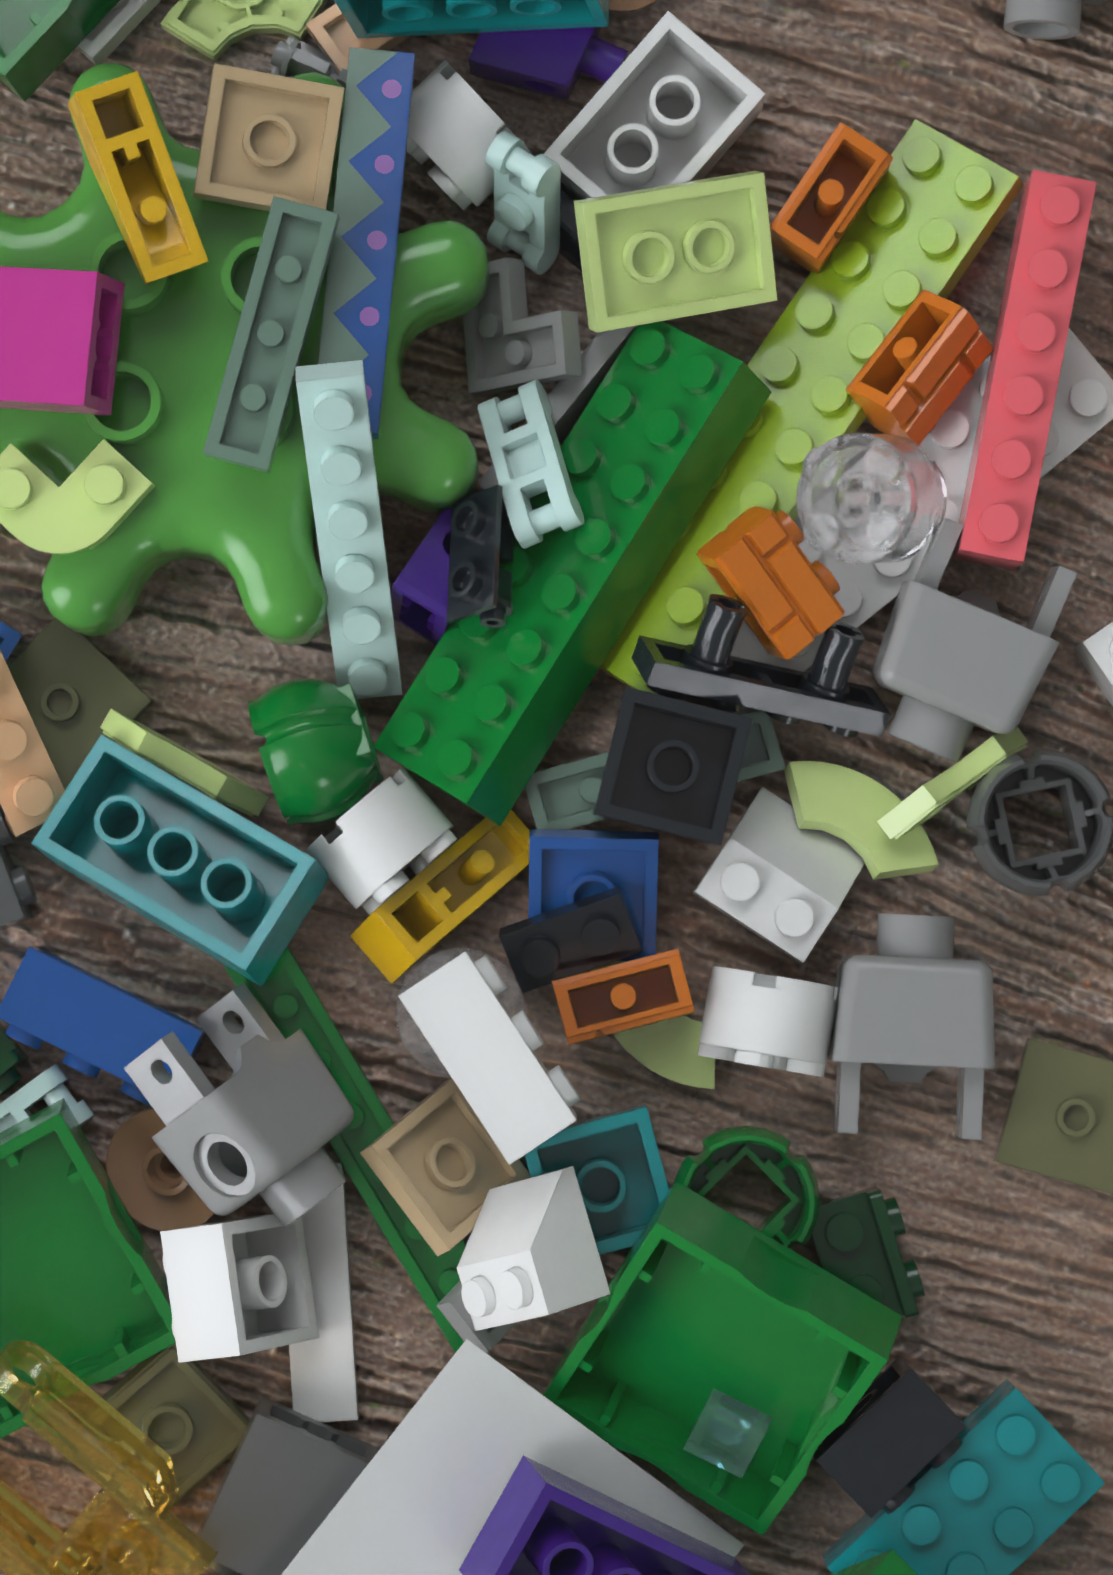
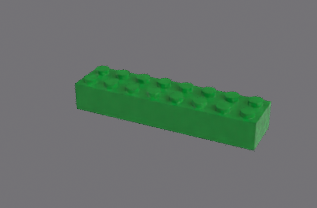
M663 321L637 325L561 446L572 489L583 512L584 524L566 532L559 527L544 533L542 542L525 549L521 547L514 535L513 561L505 564L499 562L500 568L512 572L511 603L513 604V613L506 617L505 626L499 628L484 627L480 624L479 615H473L450 623L373 747L409 772L498 826H501L772 391L743 361ZM547 491L529 498L532 510L551 503Z

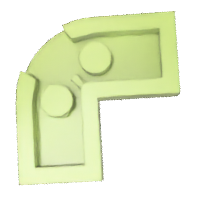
M105 439L98 444L60 487L17 447L10 443L0 454V524L22 543L39 552L70 554L87 548L91 550L104 542L154 489L155 485Z

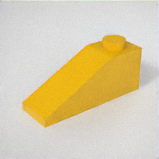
M138 71L75 92L67 105L90 166L144 284L146 285L207 263V255Z
M510 810L501 826L484 818L373 911L350 937L391 984L394 983L529 865L530 830L512 810Z

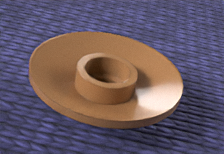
M153 1108L138 1112L117 1129L110 1141L106 1157L108 1177L131 1217L142 1225L157 1231L202 1225L215 1213L205 1205L179 1171L174 1170L170 1166L168 1158L152 1139L166 1125Z

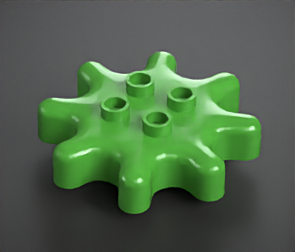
M113 62L95 65L83 72L72 86L69 100L77 91L135 71L129 66ZM315 72L298 74L292 77L343 87L330 76ZM139 74L207 255V263L146 285L144 284L90 166L71 113L70 117L82 149L84 164L79 185L64 203L43 216L23 218L0 210V266L94 271L125 283L111 415L0 408V454L10 443L13 444L60 487L98 444L105 439L155 485L154 489L100 545L91 550L87 548L70 554H52L41 584L43 601L51 615L74 632L88 636L108 634L122 626L131 614L145 583L156 569L172 560L199 558L217 562L230 572L235 580L244 609L260 633L275 643L287 646L306 644L319 636L328 624V595L322 578L296 379L270 474L209 458L203 454L269 212L192 198L200 150L185 147L170 136L159 107L145 80ZM345 89L326 210L332 212L334 209ZM451 220L431 222L398 234L379 439H372L379 493L392 496L420 510L435 514L442 513L446 507L452 508V504L473 494L476 491L480 476L476 448L468 434L455 424L422 409L409 399L402 385V366L406 349L414 338L433 325L459 317L474 309L487 291L490 276L486 247L476 232L463 223ZM328 263L299 366L318 364Z

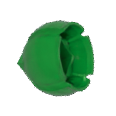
M294 679L274 685L257 699L248 701L249 715L254 734L266 738V743L258 749L284 818L289 817L286 820L289 827L297 824H323L338 819L364 798L374 783L384 780L365 714L351 684L339 687L333 683L316 679Z
M738 1126L725 1128L708 1135L702 1140V1152L697 1156L687 1155L682 1161L674 1179V1183L677 1181L703 1197L732 1167L747 1155L788 1196L756 1227L757 1230L791 1249L796 1244L805 1246L811 1238L818 1221L820 1195L818 1181L811 1164L804 1155L795 1157L790 1153L789 1147L791 1142L765 1128Z

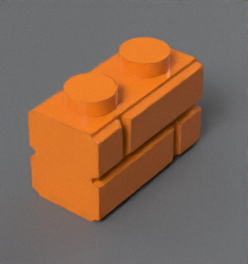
M840 122L771 223L772 247L809 272L813 271L819 274L834 249L867 203L870 194L875 191L888 172L893 157L849 126Z
M922 290L845 390L854 402L862 407L865 417L872 426L913 448H918L994 348L984 333L978 330L979 326L969 311L928 290Z
M754 506L747 509L730 523L725 531L719 532L701 547L696 555L725 595L738 600L745 606L744 608L747 609V613L743 620L767 653L788 660L795 657L813 642L816 635L822 634L844 616L845 611L834 596L840 591V586L832 573L822 563L815 560L811 564L798 546L805 540L804 535L788 514L782 510L775 514L773 510Z
M678 948L552 981L569 1046L655 1024L659 1021L686 1016L695 1012Z

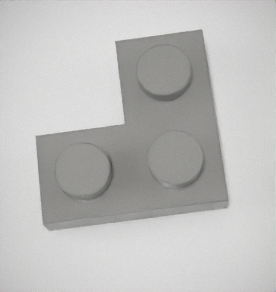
M507 257L488 262L490 279L486 294L477 307L463 314L469 394L487 396L516 390L518 387L536 379L541 384L582 376L578 312L558 310L528 317L524 260Z

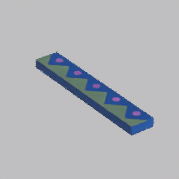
M350 47L333 212L339 214L340 220L328 260L318 364L363 360L372 439H379L415 53Z

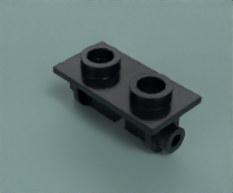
M495 485L463 497L452 504L447 622L449 623L473 615H479L482 626L499 628L505 626L506 617L513 613V604L511 603L512 572L499 567V562L505 564L513 561L514 532L504 500L502 499V486Z

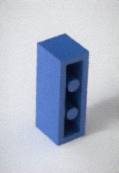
M39 947L28 948L0 1004V1019L9 1023L5 1032L6 1035L37 1050H40L43 1042L46 1041L67 1052L62 1061L63 1063L88 1076L97 1078L102 1069L124 1080L120 1091L147 1105H150V1103L125 1071L124 1067L172 1031L191 1057L195 1059L207 1035L203 1028ZM163 1061L164 1068L172 1075L169 1065Z

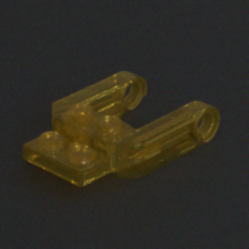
M27 1340L9 1342L0 1353V1394L24 1414L22 1420L102 1488L63 1533L0 1479V1569L7 1575H201L217 1556L218 1552L168 1511L179 1498L171 1456L44 1348ZM12 1366L27 1373L33 1379L36 1386L20 1379L13 1371Z

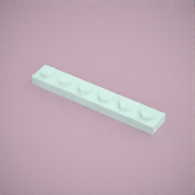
M363 360L295 367L296 387L322 578L328 595L327 615L337 686L341 687L351 684L357 699L403 695Z

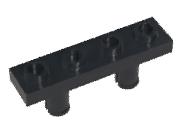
M711 594L709 596L708 604L693 644L686 646L639 635L631 659L647 687L662 696L674 699L682 698L684 693L706 698L708 702L718 708L733 712L741 711L743 706L765 711L771 718L786 724L796 725L800 723L801 719L823 724L828 730L846 737H856L859 732L882 737L891 713L872 687L847 682L859 649L864 641V636L861 635L862 633L858 629L845 623L835 622L824 632L811 669L804 672L730 656L747 609L738 600L724 595Z

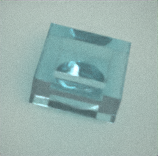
M713 1388L688 1436L683 1450L742 1478L767 1432L772 1417Z

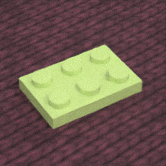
M749 171L574 201L589 330L598 333L778 301L764 172Z

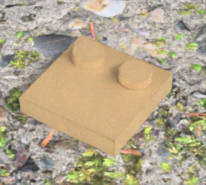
M214 63L192 198L269 212L273 197L276 196L326 210L345 88Z
M452 1078L440 1085L360 1152L437 1256L451 1250L473 1230L489 1189L531 1178L530 1173L519 1159L510 1165L508 1164Z

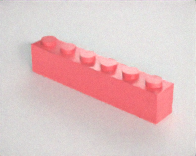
M1033 170L1024 184L993 342L994 349L991 353L959 518V524L964 526L953 550L952 558L1010 570H1016L1024 562L1097 182Z

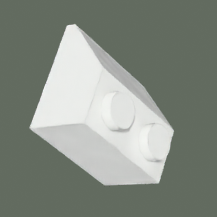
M761 787L693 891V894L798 963H803L839 909L865 862L843 839L823 830L798 829L793 806L764 787Z
M573 1166L489 1189L457 1266L462 1285V1301L466 1310L471 1315L475 1331L550 1315L611 1294Z

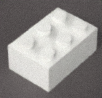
M667 11L546 150L544 155L560 165V181L565 186L567 193L575 200L701 180L761 113L766 94L672 13Z
M465 951L398 995V997L510 1165L575 1122L577 1115L571 1106L580 1101V1096L559 1065L547 1071L534 1050L542 1046L544 1042L524 1011L522 1010L514 1016H511L498 996L508 987L489 958L484 955L475 961L470 952Z

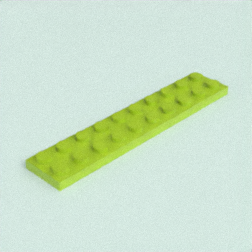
M917 119L914 120L892 152L893 160L888 172L875 191L870 194L867 203L834 249L819 274L813 271L810 272L747 364L772 393L603 661L600 669L630 688L657 694L647 687L631 659L639 635L686 646L693 644L708 604L709 596L711 594L726 596L696 555L698 550L719 532L725 531L727 526L747 509L754 506L773 510L775 514L782 510L795 522L866 418L862 407L854 402L845 389L922 290H928L945 299L948 298L1023 188L1022 181L1018 175Z

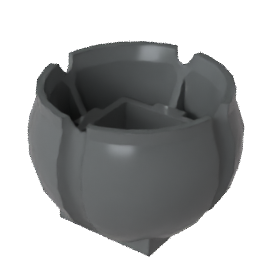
M1048 749L1034 750L1029 760L1020 758L1018 754L1009 756L989 770L977 784L970 799L966 820L967 829L973 830L977 835V842L971 847L973 854L989 876L1000 885L1017 893L1047 896L1053 886L1061 887L1064 892L1075 889L1098 871L1105 862L1113 845V816L1107 814L1105 810V804L1111 798L1109 791L1095 771L1083 761L1065 752ZM1057 788L1070 850L1016 861L1003 799Z

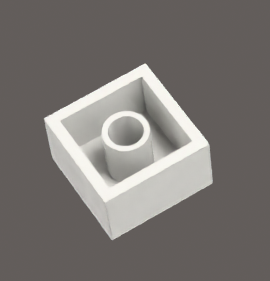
M274 1213L160 1232L163 1248V1267L167 1277L172 1312V1332L176 1341L179 1363L241 1356L319 1338L302 1215L285 1227L282 1226Z

